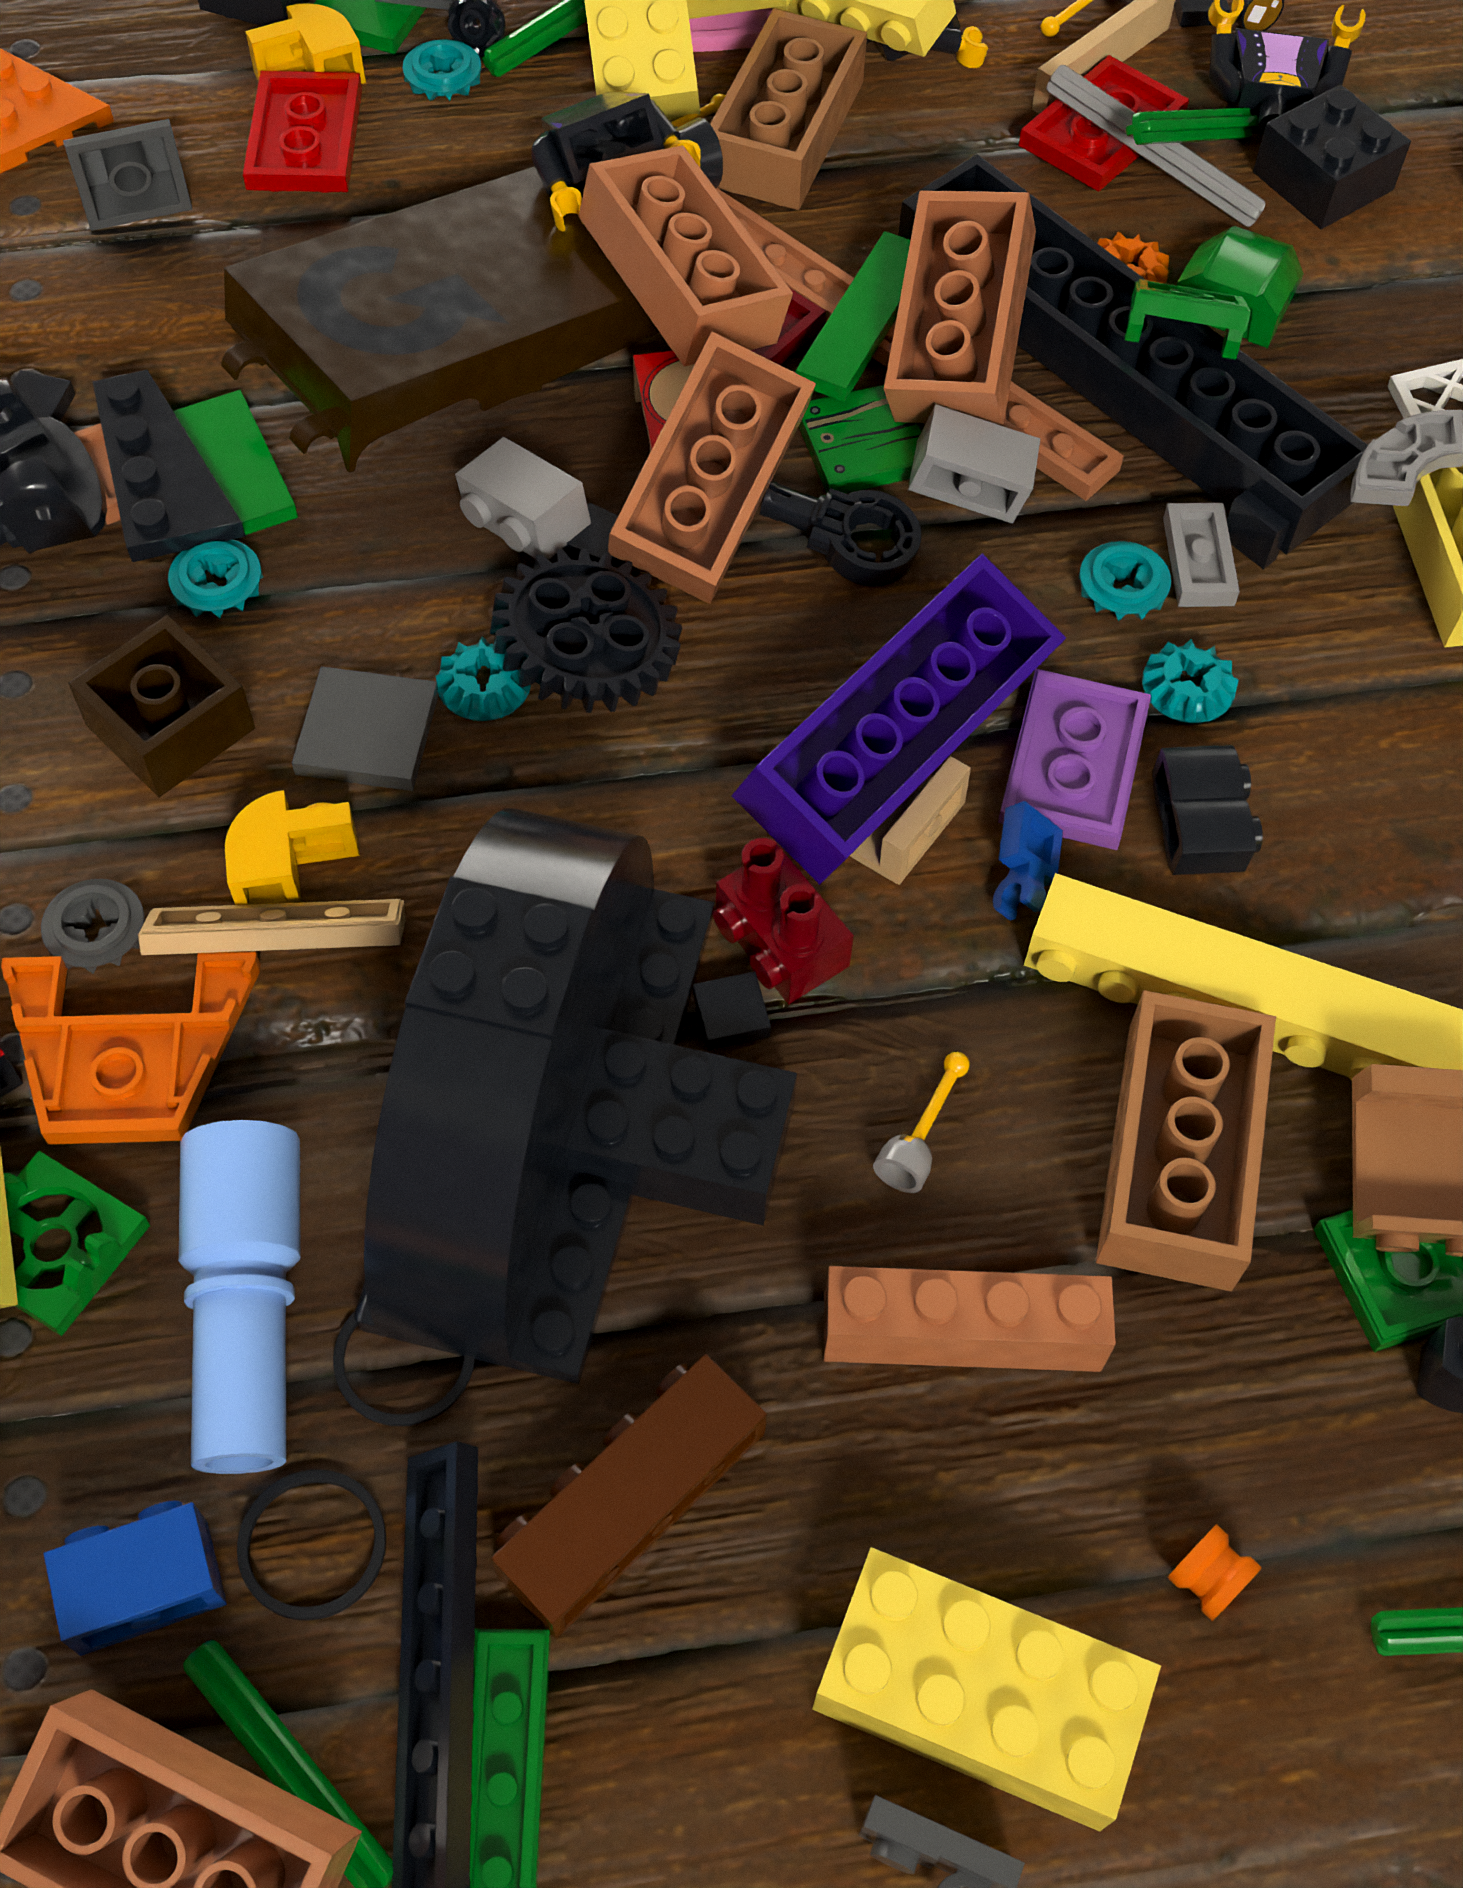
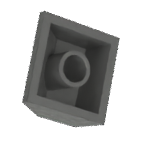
M169 119L63 140L91 231L192 210Z

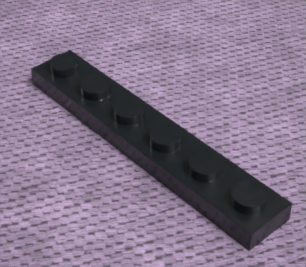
M458 1441L408 1458L392 1888H470L478 1447Z

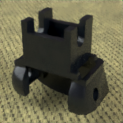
M7 377L0 378V410L5 408L0 413V545L8 542L13 548L23 546L29 554H32L37 550L96 537L104 527L107 504L104 485L97 466L87 449L64 423L52 417L38 418L14 384Z

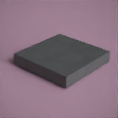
M321 666L292 760L295 775L413 791L439 696L437 682Z

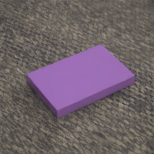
M1035 669L998 823H1004L1006 807L1026 801L1063 830L1062 838L1117 850L1122 836L1151 694Z

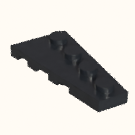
M143 370L92 381L126 548L131 561L137 562L189 550L206 542H224L246 537L241 520L149 371Z

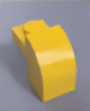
M318 4L286 6L287 20L245 31L254 74L258 81L260 71L360 73L361 84L366 83L360 41L348 20L334 9Z
M281 790L254 800L240 811L231 823L225 841L227 884L235 905L302 903L298 871L299 864L360 856L357 832L349 802L338 804L322 802L311 804L306 808L290 810L285 792Z

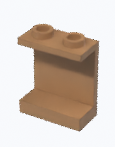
M1371 1064L1352 1077L1353 1238L1376 1239V1250L1385 1252L1419 1251V1242L1445 1244L1446 1255L1463 1257V1070Z

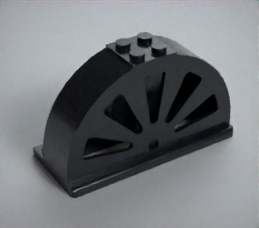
M505 808L497 812L485 823L465 853L454 876H450L405 1000L406 1008L394 1049L378 1123L365 1222V1282L353 1314L360 1330L461 1356L468 1355L477 1360L579 1384L634 1195L764 1226L794 1109L797 1073L677 1046L692 995L693 984L696 981L713 922L715 902L654 889L651 849L648 841L643 836L515 808Z

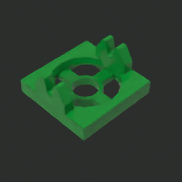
M1139 279V281L1135 282L1125 340L1139 343L1145 314L1226 328L1221 350L1222 358L1236 360L1243 332L1247 330L1251 310L1241 296Z
M38 1151L17 1177L11 1173H4L10 1232L24 1240L23 1250L26 1257L15 1270L18 1305H15V1307L58 1335L63 1336L147 1231L150 1224L142 1214L43 1152ZM46 1195H68L75 1198L60 1217L46 1218L38 1222L21 1211L28 1202ZM95 1211L102 1232L90 1234L84 1240L86 1253L81 1249L82 1241L78 1231ZM51 1229L68 1231L71 1235V1246L60 1259L44 1262L35 1257L34 1244L44 1232ZM65 1269L62 1285L51 1289H31L43 1273H57Z

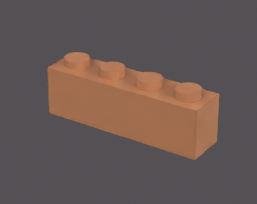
M829 1266L824 1293L823 1362L1101 1372L1116 1345L1111 1276Z

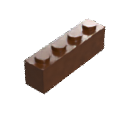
M707 1354L703 1355L691 1368L685 1363L674 1368L657 1387L655 1395L658 1399L638 1417L634 1412H630L620 1419L605 1436L603 1444L607 1448L587 1467L578 1462L566 1470L552 1486L549 1494L553 1499L533 1518L527 1513L522 1514L510 1523L497 1538L495 1547L498 1551L491 1557L497 1577L545 1629L550 1630L551 1635L555 1639L567 1630L765 1435L767 1413Z

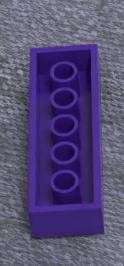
M982 553L752 770L732 794V797L820 885L1066 637Z

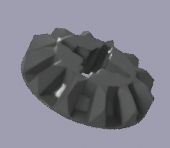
M90 879L67 887L49 903L43 914L41 935L49 954L61 956L68 970L74 966L83 967L94 974L97 966L108 963L120 966L122 956L130 949H139L138 934L146 919L139 898L126 885L109 879ZM96 909H98L106 926L109 927L100 928L98 937L95 938L94 942H90L83 929L91 927L92 918H96Z

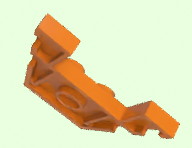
M256 951L198 953L192 1012L171 1014L62 1016L68 968L61 956L2 958L1 968L10 992L11 1010L15 1026L21 1038L26 1059L24 1060L40 1131L48 1144L181 1141L184 1134L188 1131L260 973L261 964Z

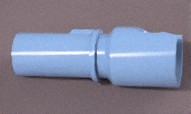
M233 1120L214 1122L190 1130L184 1134L181 1140L178 1261L184 1269L194 1276V1283L188 1285L184 1291V1303L188 1308L193 1309L191 1467L194 1470L205 1473H253L271 1470L283 1466L287 1462L286 1306L294 1301L295 1288L291 1282L286 1281V1273L301 1258L300 1139L295 1131L286 1126L266 1121Z

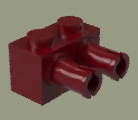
M756 838L749 841L742 850L743 867L716 882V910L713 911V918L723 937L732 944L738 942L750 956L751 968L753 972H756L760 983L769 990L775 987L789 1005L850 967L854 935L783 852L782 848L777 846L774 840Z

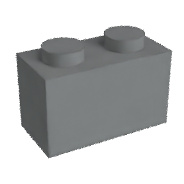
M935 404L917 440L908 490L1013 524L1033 490L1041 438Z
M502 437L455 474L462 498L460 500V507L465 517L478 528L485 527L503 538L513 550L517 552L524 551L533 558L541 554L549 560L557 553L558 549L564 548L567 542L591 524L583 483L505 437Z

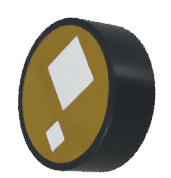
M1244 0L1243 9L1236 22L1243 29L1266 31L1280 17L1284 8V0Z

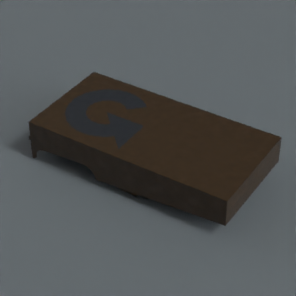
M535 166L224 267L225 320L244 342L230 347L225 352L221 366L234 380H237L241 370L246 365L259 363L263 366L266 364L312 413V415L304 417L293 426L289 436L292 443L305 454L315 439L326 436L331 440L336 437L345 468L349 473L355 471L357 460L362 451L370 443L384 435L461 400L476 399L479 401L480 409L486 411L512 398L542 390V385L659 333V330L585 225L582 224L578 217L579 215L570 213L563 216L566 231H560L556 227L550 203L551 195L546 193ZM586 180L576 184L571 183L570 187L578 189L583 197Z

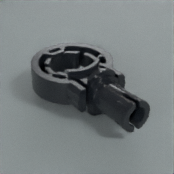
M772 480L759 513L761 516L781 521L807 532L806 538H809L807 548L825 554L830 566L842 577L865 586H884L904 577L911 569L921 543V527L913 511L898 498L880 491L862 490L847 495L830 488L826 496L821 494L818 499ZM872 523L887 530L890 524H893L891 538L894 540L895 547L890 551L883 552L880 562L876 563L875 553L861 550L852 540L851 531L856 529V526Z

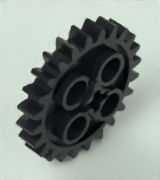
M558 549L555 563H551L546 557L538 554L535 558L534 569L520 563L517 565L515 578L505 577L503 579L501 593H496L490 625V634L495 635L493 651L497 654H505L503 670L505 672L521 669L518 686L523 688L535 682L540 685L539 700L543 701L554 692L561 695L560 704L562 709H567L573 699H580L586 713H591L595 700H602L610 712H615L619 697H622L632 706L638 705L641 691L654 696L659 681H668L672 666L676 664L681 645L679 638L682 625L675 623L678 611L677 606L664 605L668 592L665 588L649 590L652 579L650 573L636 578L630 575L633 564L631 561H627L619 568L611 566V555L605 552L599 562L591 561L587 549H581L578 560H571L563 549Z

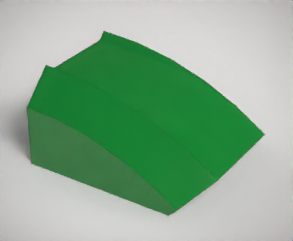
M1233 226L1200 245L1177 282V286L1243 297L1251 310L1247 330L1243 332L1242 337L1248 339V342L1268 348L1304 273L1293 245ZM1211 326V327L1220 329V330H1222V331H1225V330H1226V328Z

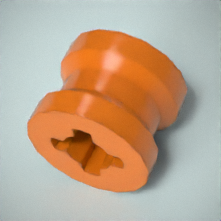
M1216 1524L1167 1578L1178 1588H1189L1200 1599L1201 1611L1213 1621L1256 1576L1262 1567L1251 1556H1239L1229 1546L1228 1534Z

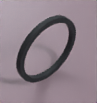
M353 1314L345 1322L338 1335L334 1348L333 1367L339 1389L346 1401L359 1414L383 1425L412 1426L439 1416L459 1399L467 1387L473 1372L475 1358L464 1355L462 1371L457 1382L439 1402L425 1410L411 1414L384 1413L368 1406L359 1399L351 1389L346 1378L344 1368L345 1351L350 1336L357 1327Z
M306 1470L288 1475L263 1491L253 1502L244 1517L237 1541V1560L241 1576L252 1595L264 1607L275 1614L294 1620H317L333 1616L357 1602L377 1578L386 1551L387 1538L384 1519L371 1494L356 1480L344 1474L330 1470ZM309 1483L337 1485L350 1491L362 1501L369 1511L373 1522L375 1535L374 1549L365 1573L351 1590L327 1604L314 1607H297L274 1599L258 1584L251 1568L250 1541L257 1520L274 1499L294 1487Z

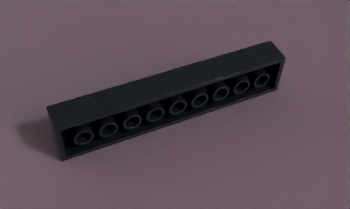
M976 154L902 201L898 236L911 240L920 191H1027ZM1029 193L1036 234L1017 342L1018 346L1219 503H1223L1228 510L1231 509L1233 500L1248 490L1287 519L1290 524L1280 548L1286 555L1354 503L1351 502L1352 480L1360 459L1368 446L1365 442L1240 349L1236 360L1222 358L1221 350L1224 337L1207 325L1145 314L1139 343L1126 341L1125 333L1135 282L1139 281V279H1146Z

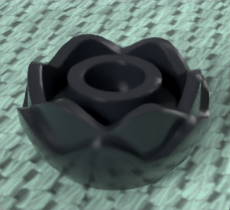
M456 0L451 5L448 21V30L455 41L462 42L473 48L479 57L485 56V50L504 37L506 29L505 16L496 0ZM477 18L480 21L481 27L476 23Z

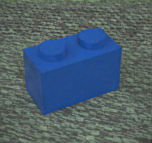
M166 1501L152 1505L138 1514V1521L111 1530L108 1526H92L78 1530L65 1538L64 1546L43 1553L60 1639L65 1645L79 1656L227 1605L208 1522L193 1502L183 1505L180 1501Z

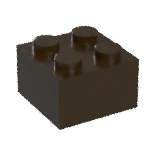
M168 615L68 682L86 726L159 798L256 729L243 686Z

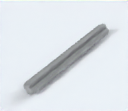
M1060 65L1052 74L1046 90L1053 97L1243 226L1251 227L1259 218L1266 205L1264 199L1181 143L1136 145L1134 137L1127 136L1126 126L1132 125V117L1136 112L1066 65Z

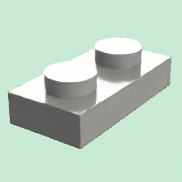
M1167 503L1163 521L1178 607L1235 606L1240 591L1224 504Z

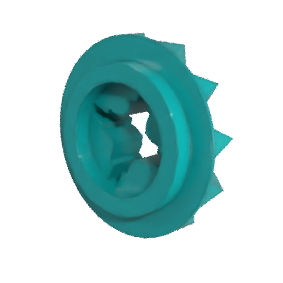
M440 39L422 43L413 48L403 61L404 81L410 84L413 94L425 93L429 101L434 100L438 96H445L450 101L452 95L456 93L466 96L469 95L470 86L480 84V71L482 70L480 57L473 48L459 41Z
M236 540L206 542L192 549L182 551L173 560L168 573L169 587L178 606L186 605L196 617L205 611H211L219 619L225 609L234 607L243 611L245 600L248 597L259 596V581L263 578L257 555L248 546ZM205 570H208L211 575L215 574L220 579L226 578L227 585L222 587L214 582L207 583Z
M1126 541L1105 543L1090 551L1081 564L1078 579L1081 581V597L1094 601L1096 613L1105 609L1115 612L1118 621L1126 614H1134L1142 620L1150 610H1160L1171 587V574L1164 560L1151 549ZM1134 573L1136 574L1133 587L1129 585L1124 586L1122 589L1113 587L1115 580L1121 582L1126 577L1130 578Z
M483 636L478 644L468 647L458 642L453 655L441 658L440 671L436 675L438 694L444 705L456 715L476 721L495 720L509 715L523 704L531 688V685L523 688L518 686L521 669L506 672L503 670L505 654L494 653V644H489ZM482 666H487L491 675L489 683L486 684V691L481 692L480 684H477L476 677L478 669H481Z
M1192 639L1180 647L1167 642L1161 652L1150 655L1142 676L1144 693L1151 694L1150 703L1165 716L1187 723L1207 722L1223 715L1233 703L1239 682L1238 679L1233 677L1231 660L1219 659L1215 646L1206 651L1196 648ZM1182 671H1186L1191 677L1200 675L1202 677L1200 686L1196 687L1191 680L1181 682Z

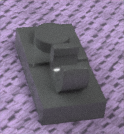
M877 1795L874 1796L858 1835L874 1843L870 1852L872 1857L897 1870L914 1874L917 1864H920L929 1869L934 1866L952 1874L947 1876L937 1888H1017L1025 1864L1016 1858Z

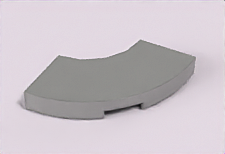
M1439 410L1416 414L1398 421L1395 428L1386 432L1378 439H1373L1364 451L1353 477L1351 502L1409 506L1415 493L1416 484L1422 476L1440 468L1462 467L1463 410Z

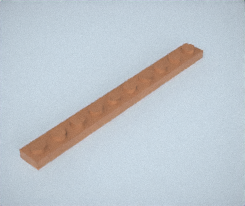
M716 188L787 286L826 310V323L854 280V277ZM896 320L872 357L887 368ZM1011 381L1004 427L1041 438L1036 468L1087 501L1120 471L1124 455Z

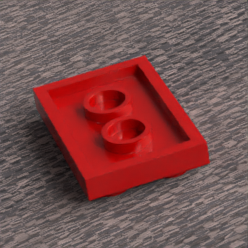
M1110 55L1084 76L1085 79L1136 113L1187 110L1188 98ZM1058 99L1021 129L1018 145L1098 192L1140 156Z
M260 71L243 168L246 190L271 192H348L362 95L360 73Z

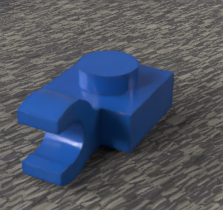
M1026 801L1005 808L998 860L1009 867L1010 871L994 893L993 907L1010 921L1016 919L1019 902H1022L1035 913L1042 910L1046 899L1044 886L1051 885L1055 873L1058 874L1063 830Z

